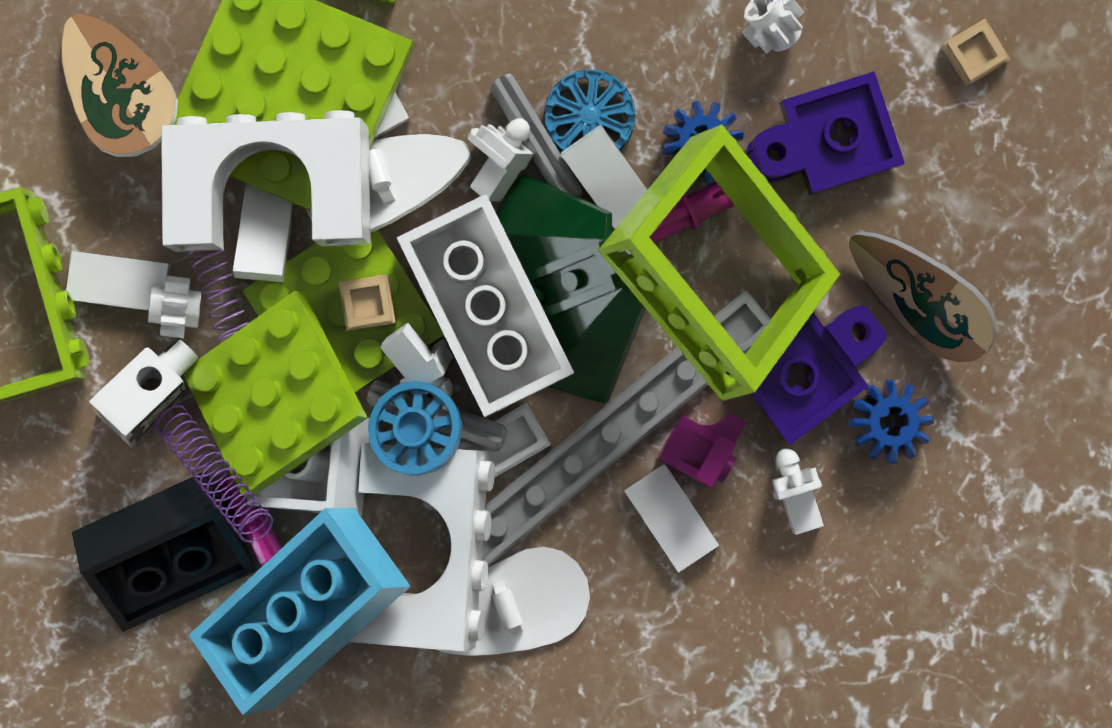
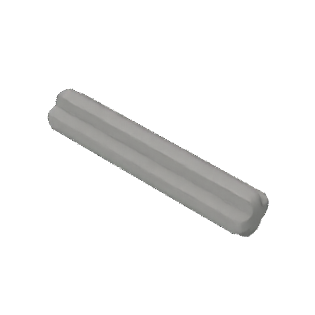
M509 73L496 79L490 85L491 92L509 122L517 118H522L528 122L530 134L527 141L522 143L534 154L532 159L547 184L580 198L583 195L581 186L562 158L513 75Z
M375 380L367 396L369 405L374 407L383 394L395 387V385ZM411 392L406 393L404 398L409 407L413 406L414 395ZM425 397L424 410L433 399ZM395 403L387 405L388 413L396 416L399 414ZM443 406L433 419L448 415L449 410L447 406ZM459 409L463 425L461 439L495 452L500 451L506 440V427L503 424ZM452 426L438 429L437 431L451 435Z

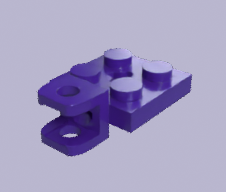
M875 71L782 100L779 104L785 123L762 131L746 148L749 159L760 173L765 176L768 183L778 182L802 173L809 196L883 173L905 164ZM841 121L845 128L852 126L854 135L848 138L849 146L842 147L838 141L831 140L829 133L834 130L833 122ZM767 149L774 150L778 154V162L772 161L768 157Z
M866 306L848 309L825 326H823L813 312L755 393H751V395L786 442L791 445L869 387L855 366L882 346L886 339V332ZM855 323L863 325L866 330L865 338L860 342L854 340L851 336V328ZM795 363L799 368L806 365L811 368L812 373L807 377L811 385L807 389L803 390L799 385L790 388L786 383V380L790 377V372L787 368L791 364Z

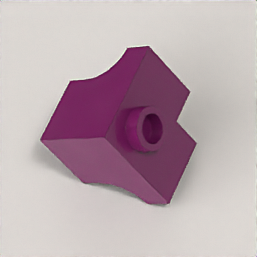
M726 413L720 421L713 425H701L681 415L659 452L657 459L701 484L713 488L716 481L723 483L737 459V457L731 454L747 422L731 413Z

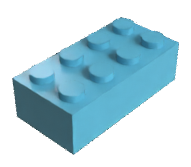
M325 508L189 634V637L242 715L272 711L411 586L355 508Z

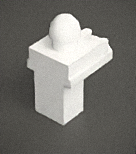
M522 118L512 120L506 126V130L501 126L496 129L488 124L487 127L481 125L479 129L473 128L468 133L467 139L489 157L470 186L480 196L487 194L490 201H501L520 171L525 170L528 166V162L534 154L522 145V142L527 141L530 134V126L526 120Z
M409 323L385 338L380 348L403 375L399 381L401 384L414 381L425 382L440 388L449 397L452 396L453 385L448 377L445 378L443 375L454 355L447 348L448 344L444 339L427 347Z
M783 448L779 450L775 459L776 467L780 468L782 476L771 479L774 488L772 493L774 499L783 500L792 532L797 535L824 526L813 490L822 487L816 468L800 470L798 464L800 459L797 453L790 448Z

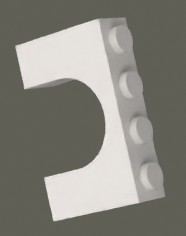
M343 110L325 112V119L305 120V114L288 112L276 114L275 121L256 122L255 116L238 114L227 116L226 123L207 124L206 118L188 116L177 118V125H161L163 246L175 252L224 250L223 194L226 182L232 171L244 159L258 152L269 150L284 151L295 155L301 159L308 171L311 182L313 241L320 246L371 245L368 126L361 118H355L354 112Z
M362 443L358 492L411 496L429 503L440 513L447 524L451 538V554L446 570L434 585L418 594L403 593L350 642L460 652L476 648V641H481L485 626L484 612L478 611L479 591L485 590L488 580V564L486 561H482L483 541H488L491 532L490 511H485L486 491L492 490L495 478L494 463L488 461L489 451L457 449L454 456L452 455L447 461L448 463L438 471L422 476L400 474L385 466L375 455L370 443ZM384 444L382 449L385 452H389L394 445ZM420 448L418 465L422 466L427 464L428 460ZM434 448V450H435V452H436V454H437L438 456H439V455L444 451V449H445V448ZM408 449L398 459V464L403 466L407 463Z

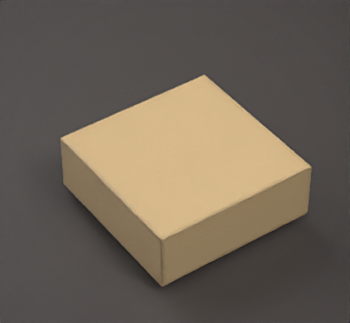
M986 19L981 20L941 46L966 87L1011 60Z
M388 274L338 282L347 332L397 324Z

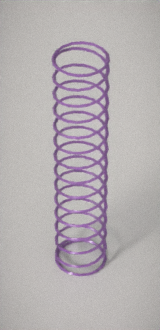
M173 405L162 410L155 420V430L163 437L170 449L175 452L176 457L181 460L189 474L194 476L195 481L200 484L201 489L206 492L215 507L219 508L220 513L225 516L227 522L239 534L240 539L244 542H254L264 537L272 527V516L266 509H262L261 502L255 500V495L249 492L247 485L242 484V478L236 476L235 470L229 468V462L223 460V455L217 452V448L211 444L210 438L204 436V431L198 428L197 422L192 421L191 415L187 413L183 406ZM172 408H182L185 413L172 417L165 425L163 432L159 430V422L162 416ZM185 415L180 425L170 432H165L167 425L174 418ZM187 416H189L190 421L185 422ZM190 423L182 433L172 436L183 424ZM192 423L196 425V428L187 431ZM196 430L189 440L178 444L183 436ZM198 430H199V431L202 433V435H203V436H199V437H197V438H194L195 435H196V433L198 432ZM182 435L176 444H171V438ZM199 438H202V440L196 447L189 451H185L189 444H191L193 441ZM204 438L208 440L209 444L200 446ZM189 442L183 449V452L177 451V446ZM208 446L202 455L191 459L199 449ZM210 446L214 447L215 452L206 454ZM195 450L189 460L183 459L184 453ZM214 454L208 463L197 467L204 458ZM216 454L220 455L221 460L215 461L211 463L209 466H207L210 462L213 461ZM201 458L195 468L189 467L190 461ZM221 462L214 471L204 475L209 467ZM223 462L227 464L228 468L215 473L208 484L202 483L203 477L213 474L220 468ZM207 466L201 476L196 475V469ZM227 470L219 480L210 483L218 473ZM229 470L233 471L234 476L220 482L214 492L208 491L209 485L221 481ZM233 478L230 484H228L225 488L217 491V489L220 487L222 483H224L228 479ZM235 478L240 480V484L228 489L221 500L215 499V493L227 489ZM240 486L233 495L223 499L230 490ZM242 486L246 487L247 492L235 497L227 508L221 507L222 501L232 498L239 492ZM246 494L243 500L230 507L237 498ZM248 494L253 496V501L243 504L234 516L228 515V510L240 505ZM255 502L259 504L260 509L250 512L241 524H234L235 517L247 513ZM252 503L245 512L237 515L245 505ZM259 511L257 514L247 519V517H249L252 513ZM258 515H267L263 524L257 529L246 533L242 532L244 525L252 522ZM268 516L270 517V526L262 536L254 540H246L242 537V534H250L259 530L268 520Z

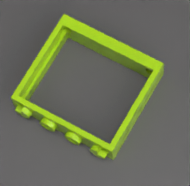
M722 124L690 137L598 249L599 253L722 401L756 392L840 276V273L827 258L824 251L816 244L798 221L795 214L790 211L768 183L765 176L760 173ZM705 168L797 282V285L746 354L743 353L650 239L653 232Z
M23 187L0 193V217L18 212L62 368L1 386L0 404L87 379L85 366H88L90 363L86 345L81 337L76 338L71 319L76 318L74 302L67 290L62 291L57 272L63 269L60 254L54 243L49 244L44 225L49 224L46 206L40 196L35 197L33 191Z

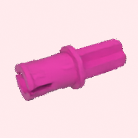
M717 182L688 196L684 194L653 232L650 239L657 243L688 227L695 230L699 228V222L728 208H733L735 205Z
M230 474V475L224 477L221 481L217 482L218 485H219L220 482H222L224 479H226V478H228V477H231L232 475ZM233 478L228 479L224 483H222L220 485V488H225L228 484L231 483ZM233 481V483L227 489L222 491L223 494H225V492L228 489L236 485L235 481ZM238 487L230 490L225 497L233 495L238 490ZM240 491L227 500L229 504L235 497L241 494ZM245 496L237 498L230 507L238 504ZM247 497L240 505L232 508L233 515L243 504L247 503ZM245 505L237 515L245 512L250 506ZM252 506L247 513L235 517L236 522L234 524H241L250 512L260 509V507ZM262 507V509H266L268 512L271 511L270 508ZM259 511L252 513L249 517H247V519L257 514ZM258 515L252 522L244 525V532L253 531L261 526L266 519V515ZM269 520L259 530L246 534L248 540H254L262 536L270 526ZM272 527L264 537L250 542L262 566L282 549Z

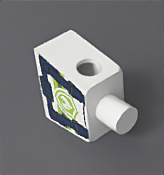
M176 338L159 356L147 347L105 385L89 403L96 415L132 448L153 427L161 411L172 406L184 394L186 388L184 381L180 377L198 359V356L179 338ZM156 378L161 381L160 386L155 390L147 391L142 389L143 383L148 379Z

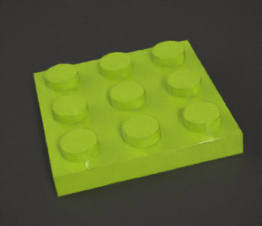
M379 230L370 233L371 245L320 246L315 243L286 262L284 282L257 280L242 290L258 316L293 291L305 294L355 393L396 368L380 346L386 337L405 324H410L427 347L444 337L439 324ZM388 274L397 324L347 332L338 282Z
M297 291L290 293L199 358L183 374L224 460L229 462V468L235 470L236 476L242 478V484L247 485L249 492L254 495L263 491L368 418L305 294ZM235 478L236 485L240 484V480ZM242 486L239 491L242 494L247 492V489Z

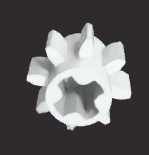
M751 0L744 14V19L750 25L745 27L742 33L754 47L760 46L765 53H769L771 50L776 52L784 51L794 45L801 35L803 26L797 19L802 16L804 10L795 0Z
M167 276L165 287L152 286L148 323L161 324L160 336L183 339L185 327L198 328L202 291L189 290L190 278Z

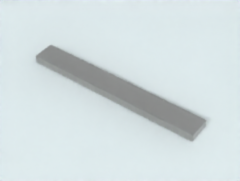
M747 290L714 316L744 354H746L771 320ZM678 347L485 505V511H490L491 532L488 541H483L482 561H486L488 567L708 385ZM449 535L444 540L451 547V538Z

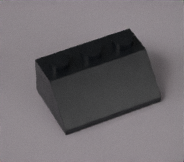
M194 476L72 532L80 573L122 632L257 571L245 542L240 539L239 534L234 531L232 525L220 513L219 508L215 507L213 501L201 489ZM211 476L203 477L202 483L208 484ZM216 484L209 485L208 491L214 492L217 487ZM221 492L215 493V499L221 500L223 496ZM226 500L222 501L221 507H228ZM229 509V510H228V515H229V516H233L232 513H231V511H230V509Z

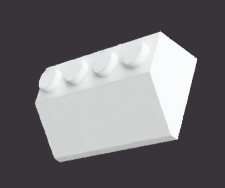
M487 194L397 237L485 418L574 374Z

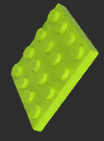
M222 0L177 98V117L173 125H177V118L188 116L206 118L207 124L226 123L227 116L238 114L255 116L256 122L275 121V115L279 113L305 114V120L325 119L324 113L328 111L343 110L354 112L355 118H361L368 126L370 149L416 45L411 39L317 0ZM162 141L158 144V146H160L161 148H162ZM277 150L258 152L239 163L229 176L312 212L310 177L301 159L295 155Z

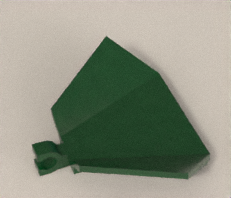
M526 174L520 175L495 213L574 371V374L549 387L604 404L610 400L646 310L598 251L612 234V212Z

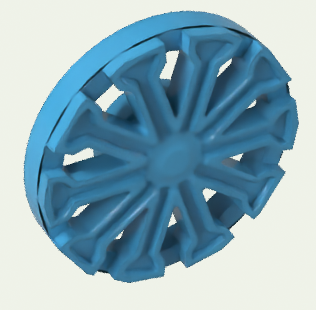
M581 70L564 76L552 88L544 111L546 130L561 152L571 146L570 144L579 134L585 136L600 124L604 129L607 128L620 135L616 143L614 142L620 151L628 142L633 132L636 118L635 104L627 87L615 76L601 70ZM587 79L589 81L587 97H585L579 87L578 80ZM602 80L609 83V87L597 98L598 82ZM564 88H569L576 103L560 96V92ZM615 94L622 95L623 103L606 106ZM558 106L571 112V114L554 116L552 108ZM624 113L628 115V122L622 124L609 118V116ZM572 124V128L564 136L557 135V127Z
M414 381L402 383L391 388L377 401L370 415L368 436L372 450L385 466L403 475L422 476L438 471L448 463L447 461L452 455L454 456L461 442L463 425L459 409L448 394L432 384ZM408 392L414 393L412 407H409L404 399ZM431 393L434 395V399L424 410L425 396ZM389 403H395L399 410L397 416L388 413L386 407ZM443 406H447L449 410L448 415L433 419ZM383 422L393 425V430L379 432V424ZM452 426L451 436L449 437L435 432V430ZM398 441L389 452H385L382 449L385 443ZM430 441L445 446L444 451L439 456L436 454ZM420 448L428 460L427 464L422 466L418 465ZM408 449L407 463L402 466L398 464V459Z

